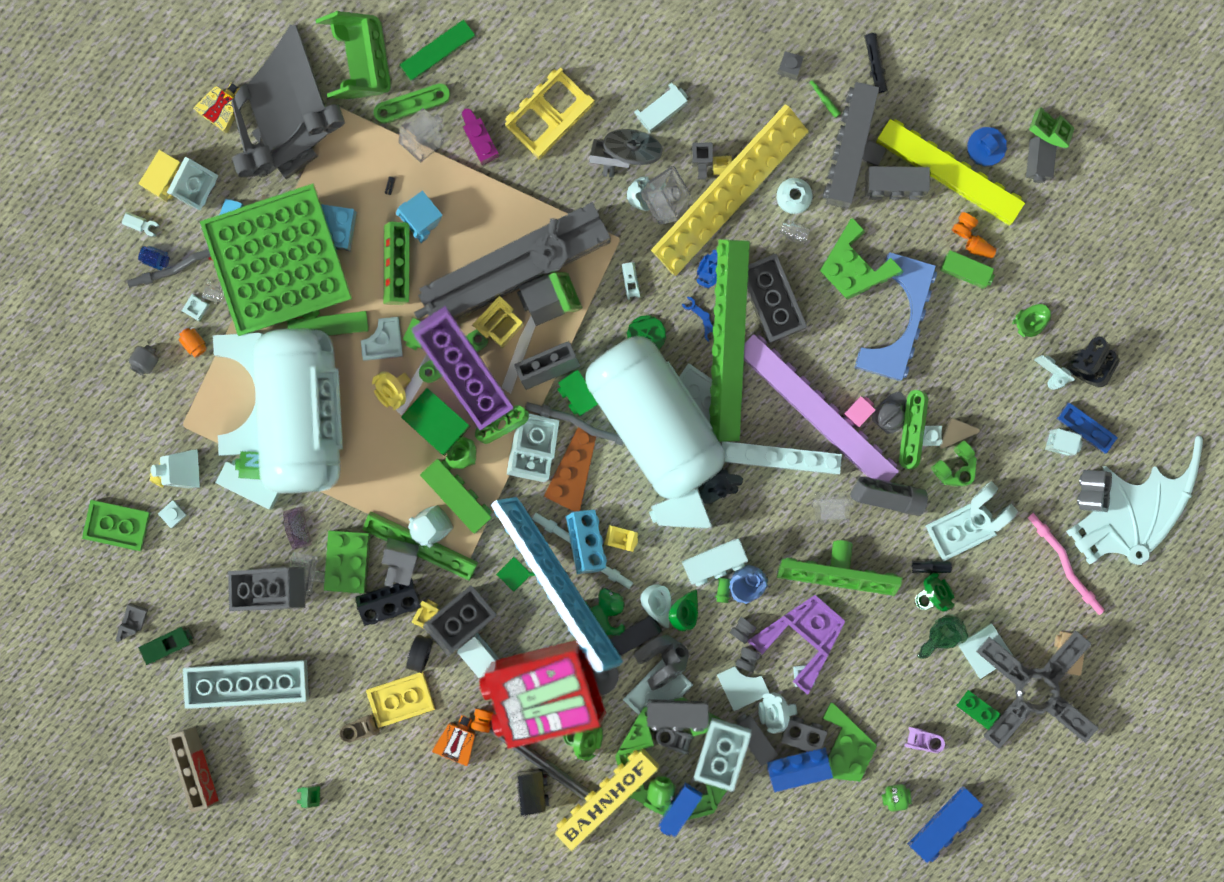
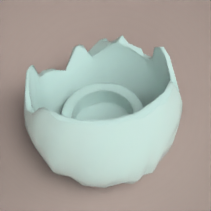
M647 176L636 179L627 190L628 202L633 207L648 211L653 207L654 204L651 201V197L655 194V190L651 187L652 182Z

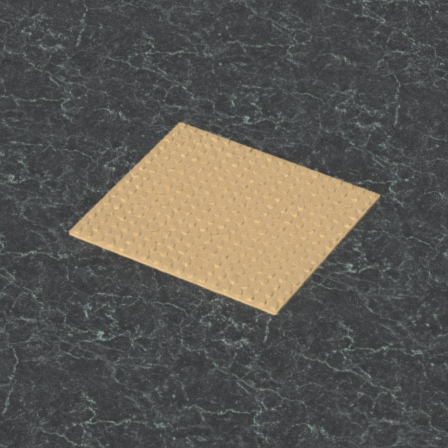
M340 108L345 124L316 144L314 151L318 157L306 165L295 188L298 189L313 183L321 204L350 208L357 212L351 251L336 249L352 299L320 309V314L317 317L367 311L369 327L367 332L329 336L334 347L335 368L339 370L343 449H339L340 477L337 483L330 489L320 492L367 514L372 511L409 529V519L411 517L415 518L421 511L438 505L447 514L453 529L437 543L471 558L486 525L476 534H473L420 476L436 459L440 461L445 460L447 454L443 456L408 425L396 410H392L393 407H385L374 393L376 387L375 384L372 385V380L374 376L382 371L389 372L396 378L406 373L412 379L427 353L424 349L417 348V350H413L405 346L407 342L403 340L412 319H417L414 312L425 307L418 296L421 294L419 288L429 285L431 282L549 224L550 218L559 219L568 213ZM389 176L396 178L391 195L385 194ZM423 190L443 216L438 226L430 231L428 238L422 243L413 236L409 229V302L404 305L383 304L384 225L389 222H403L396 215L397 209L401 204L409 201ZM608 232L610 236L609 244L562 267L558 271L552 272H567L583 308L576 312H565V314L535 326L523 360L567 341H570L572 344L620 242L619 237ZM520 289L502 297V299L514 309L512 313L523 322L524 326L503 348L489 337L488 345L478 352L501 388L519 338L531 317L529 310L525 312L517 294ZM492 303L456 320L465 335L477 330L472 324ZM427 314V315H425V316H423V317H421V318H419V319H417V320H419V321L422 322L423 320H425V319L428 318L429 316H428V314ZM299 316V317H296V318H293V319H290V320L302 319V318H304V317H303V316ZM399 317L403 357L363 361L361 340L367 339L375 333L379 319ZM233 320L225 335L237 334ZM287 321L251 333L265 334L271 331L288 329ZM481 336L475 337L476 343H480L482 341ZM215 356L183 422L184 428L218 443V435L233 432L241 427L250 417L256 400L254 381L247 369L234 359ZM430 369L429 373L427 374V376H431V375H432L433 372H432L431 369ZM442 376L433 383L423 381L408 408L428 388L471 426L462 437L474 441V445L477 448L476 462L474 465L466 468H451L449 471L454 476L458 474L465 482L463 486L468 491L472 489L479 497L477 501L482 506L485 503L493 512L494 509L491 504L499 499L510 476L507 475V468L515 430L491 443L484 444L475 437V430L478 426ZM517 376L511 394L504 389L503 391L513 407L520 405L525 409L527 402L542 406L555 378L526 390L519 376ZM527 410L529 414H533V415H538V414H539V413H536V412H532V411ZM505 420L500 421L498 429L505 427Z

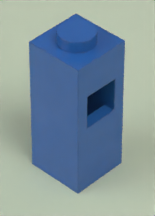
M685 782L660 819L658 826L661 828L660 831L669 837L671 835L676 837L701 800L702 793Z

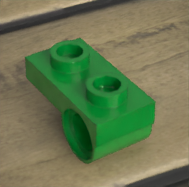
M967 690L956 705L989 731L1001 716L999 712L969 690Z

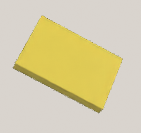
M424 672L366 690L378 728L435 710Z

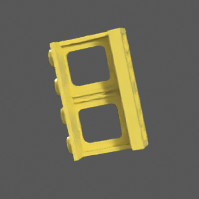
M561 67L557 71L554 69L547 76L548 80L543 85L540 83L534 89V94L530 98L526 97L519 106L521 108L516 113L514 111L511 112L505 119L507 121L505 123L506 128L539 160L595 104L589 95L587 96L563 73ZM557 81H560L576 97V101L564 113H559L543 97L544 93ZM529 109L534 110L548 124V129L536 141H531L516 126V122Z

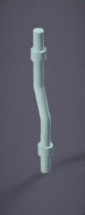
M535 513L532 520L545 527L544 530L549 533H555L571 544L568 532L558 527L557 523L553 520H547L538 513ZM589 557L590 563L594 565V561ZM606 566L605 569L601 570L602 573L609 576L608 579L611 581H617L626 588H631L633 582L622 576L621 572L615 568L611 569Z

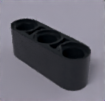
M649 615L644 620L642 619L628 629H625L624 633L615 635L609 640L619 656H622L661 633L662 629L658 622Z

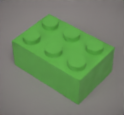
M328 531L324 591L366 593L370 533Z

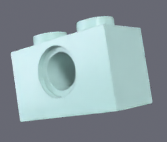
M1061 429L1050 430L1045 450L1065 456H1072L1080 452L1083 441L1080 440L1081 435Z

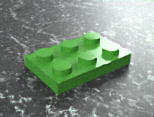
M90 500L82 539L142 551L150 512Z

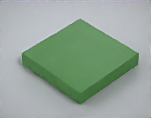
M567 272L550 274L549 277L563 311L576 312L581 310L583 307Z

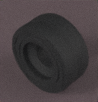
M416 635L408 654L407 669L418 673L424 671L431 652L433 639Z

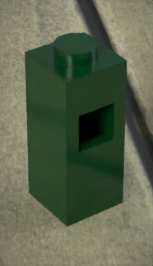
M181 626L139 646L138 649L145 664L150 665L192 645L194 636L190 628L186 629L185 626Z

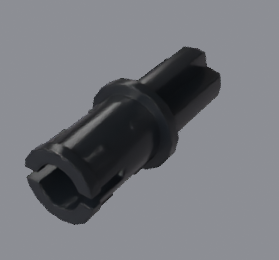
M932 559L930 561H912V573L952 572V563L950 561H933Z

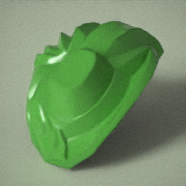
M1043 304L1033 305L1025 310L1021 309L1015 316L1012 325L1017 324L1018 333L1022 337L1037 336L1047 326L1051 317V311Z

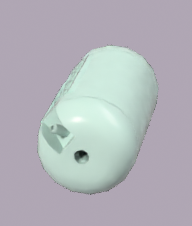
M283 329L267 332L258 338L254 346L261 481L267 489L276 493H305L328 490L337 483L340 477L339 449H343L339 370L335 368L332 340L326 333L320 330Z
M643 336L629 338L601 355L588 367L586 384L589 391L593 394L604 414L650 484H652L654 490L660 496L667 499H676L684 496L722 469L725 462V453L711 430L712 426L669 361L666 362L650 339Z

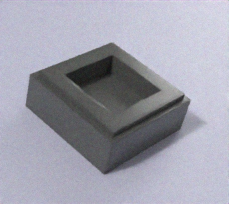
M868 140L862 160L878 167L887 148Z

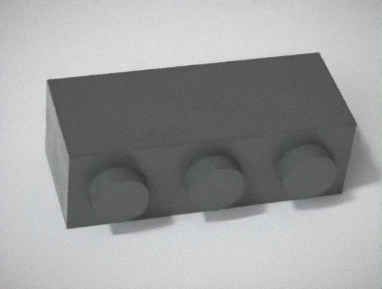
M570 341L514 364L520 381L526 390L581 367Z
M648 699L647 727H651L652 730H663V727H672L673 731H683L684 728H692V731L698 732L704 731V728H708L709 701Z

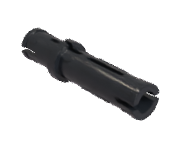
M869 33L864 35L871 66L870 76L873 77L874 86L879 87L878 94L888 91L884 75L886 70L882 65L877 33Z

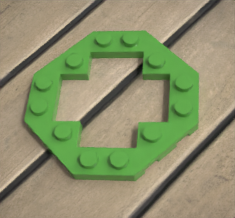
M682 696V697H678V698H674V699H670V700H688V699H686V698H684V697ZM644 706L616 753L617 765L621 763L625 765L629 761L627 757L634 750L638 751L642 748L654 747L650 728L647 727V706ZM708 711V728H709V725H710V722H711V718H716V719H719V720H722V719L719 718V717H717V716H715L714 714H712V713H710V712ZM691 728L692 736L707 733L708 728H704V731L699 732L692 731ZM644 783L629 796L661 815H664L670 806H664L663 808L653 806L647 798L648 788H645ZM705 783L708 793L702 794L701 800L687 820L714 814L727 789Z

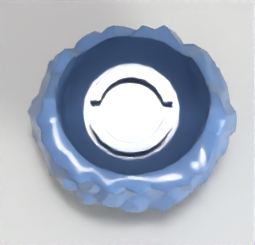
M746 565L736 570L729 582L733 599L745 604L751 603L764 593L768 587V579L766 574L755 566Z

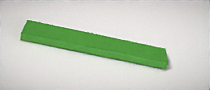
M372 511L368 514L362 529L385 541L391 538L419 545L418 557L469 581L478 564L477 561L437 542L432 544L433 546L430 548L427 545L421 546L420 543L412 539L409 529Z

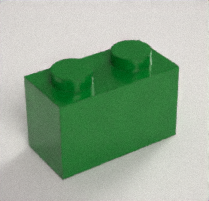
M578 370L558 382L560 387L557 390L563 399L566 397L569 399L571 404L568 406L574 415L578 413L581 417L599 405Z

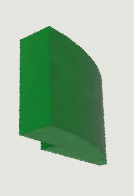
M428 388L423 391L401 416L408 425L443 456L451 450L471 427Z

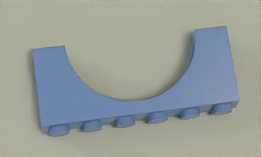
M890 252L887 255L886 261L892 258L904 271L901 275L891 278L897 281L906 292L910 303V320L904 334L892 345L880 349L860 348L854 368L902 381L903 377L906 378L909 372L907 362L908 359L913 357L915 348L912 345L914 340H917L921 330L918 328L919 321H923L926 310L923 309L924 304L929 302L932 292L929 290L931 283L935 282L937 272L934 271L935 265Z

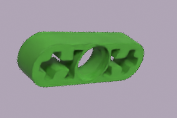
M516 405L512 410L480 430L477 427L475 437L484 444L491 443L524 425L529 419V413L522 406ZM505 420V427L498 429L500 421Z

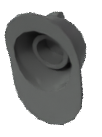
M895 392L889 395L875 408L872 414V421L886 434L894 433L904 425L907 399L903 393Z

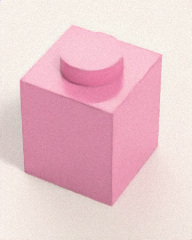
M860 396L843 415L855 427L859 428L875 411L873 408L874 403L869 398H862Z

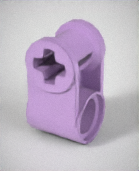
M909 726L908 730L910 732L908 741L904 745L905 747L939 753L944 749L945 741L940 735ZM933 738H938L940 740L939 747L931 748L930 741Z

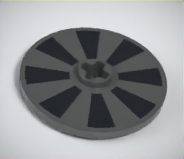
M631 129L614 130L605 136L603 143L604 149L613 158L634 165L655 163L661 158L663 152L661 144L654 137Z

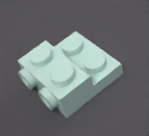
M185 157L167 193L201 211L211 189L216 183L218 175Z

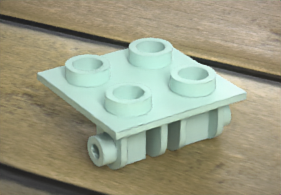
M1042 355L1034 359L1053 374L1048 381L1050 389L1061 388L1066 383L1075 380L1071 377L1072 373L1064 367L1060 369L1055 365L1056 361L1048 355L1045 357Z

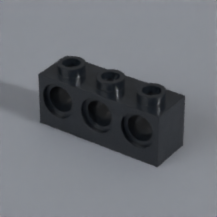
M412 578L409 586L395 583L392 587L386 586L355 597L356 607L364 626L373 625L379 621L395 618L400 614L413 612L421 608L420 597Z

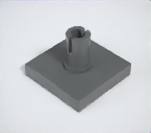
M593 139L589 163L603 164V176L607 177L608 168L610 169L609 177L615 176V166L629 168L628 163L619 161L606 152L603 146L604 140Z

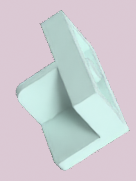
M478 633L457 650V653L479 679L484 676V672L491 662L499 659Z

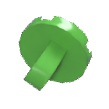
M597 727L576 732L574 741H572L570 734L563 735V739L567 745L573 747L575 756L578 759L590 761L596 756L593 754L596 748L600 749L603 731L602 728Z

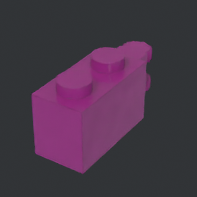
M464 108L461 115L466 125L463 126V129L483 166L499 158V154L481 118L476 119L471 109Z

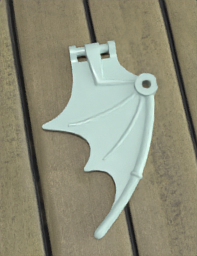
M1201 436L1195 438L1193 456L1188 469L1182 476L1174 480L1167 479L1159 472L1157 467H1153L1145 483L1132 485L1119 478L1107 466H1103V471L1112 473L1108 513L1093 511L1085 519L1066 531L1069 536L1074 538L1075 545L1081 553L1085 554L1087 557L1086 561L1089 564L1095 562L1106 553L1123 554L1135 565H1142V563L1149 559V553L1166 537L1183 512L1189 498L1192 497L1191 493L1197 477L1203 445ZM1081 528L1087 533L1083 537L1078 532ZM1093 545L1098 549L1095 553L1090 549ZM1137 551L1141 553L1140 558L1136 557Z

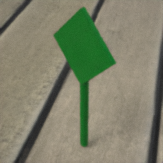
M515 557L496 574L513 592L529 576H536L534 572H529Z

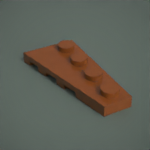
M579 427L577 428L544 497L574 512L580 511L596 436L590 435Z

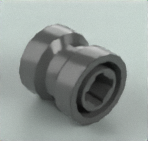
M740 617L737 621V626L732 628L729 633L746 644L749 640L748 636L754 633L757 628L743 617Z
M742 647V655L737 659L735 665L753 673L756 668L755 663L759 660L761 654Z

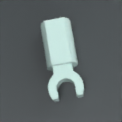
M129 212L125 213L122 220L123 225L140 232L144 230L151 237H155V234L150 232V227H159V224L156 222H146V219Z

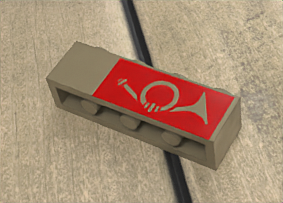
M196 726L168 735L167 739L190 812L204 810L219 803L220 801Z

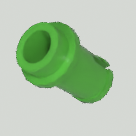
M718 578L716 602L728 603V600L731 599L729 597V582L731 579Z

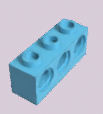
M595 510L576 511L567 515L566 520L577 575L600 572L605 569L607 559L603 553V538L599 532V518ZM582 519L585 520L586 526L583 525ZM585 538L590 541V546L586 543ZM589 557L594 561V565L590 563Z

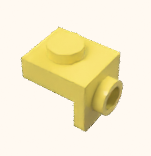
M609 525L604 545L633 552L638 543V533Z
M429 599L427 602H421V608L418 609L412 620V623L423 628L425 622L440 611L437 609L438 604Z

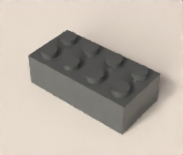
M777 254L749 264L747 294L768 344L806 329L807 325Z
M304 568L228 571L229 611L305 608Z

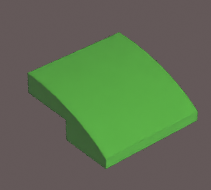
M1042 107L1035 111L1029 128L1039 138L1062 148L1069 146L1075 129L1061 115L1054 119Z

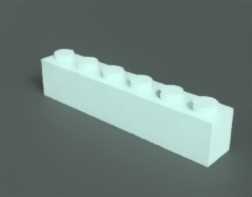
M721 442L725 453V463L840 474L842 454Z

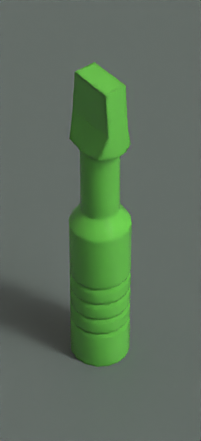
M811 80L809 83L820 96L823 104L835 118L838 117L841 112L829 97L823 94L819 86Z

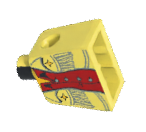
M230 83L225 91L215 86L193 109L228 133L235 119L231 102L240 88L233 83Z

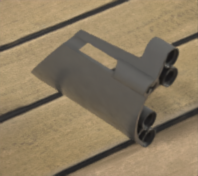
M289 25L280 42L248 84L245 83L240 87L232 99L231 103L244 152L232 157L237 175L239 177H265L272 173L274 169L303 154L328 134L345 124L339 104L325 107L297 25ZM248 99L261 134L260 141L257 144L251 143L240 112L241 107Z

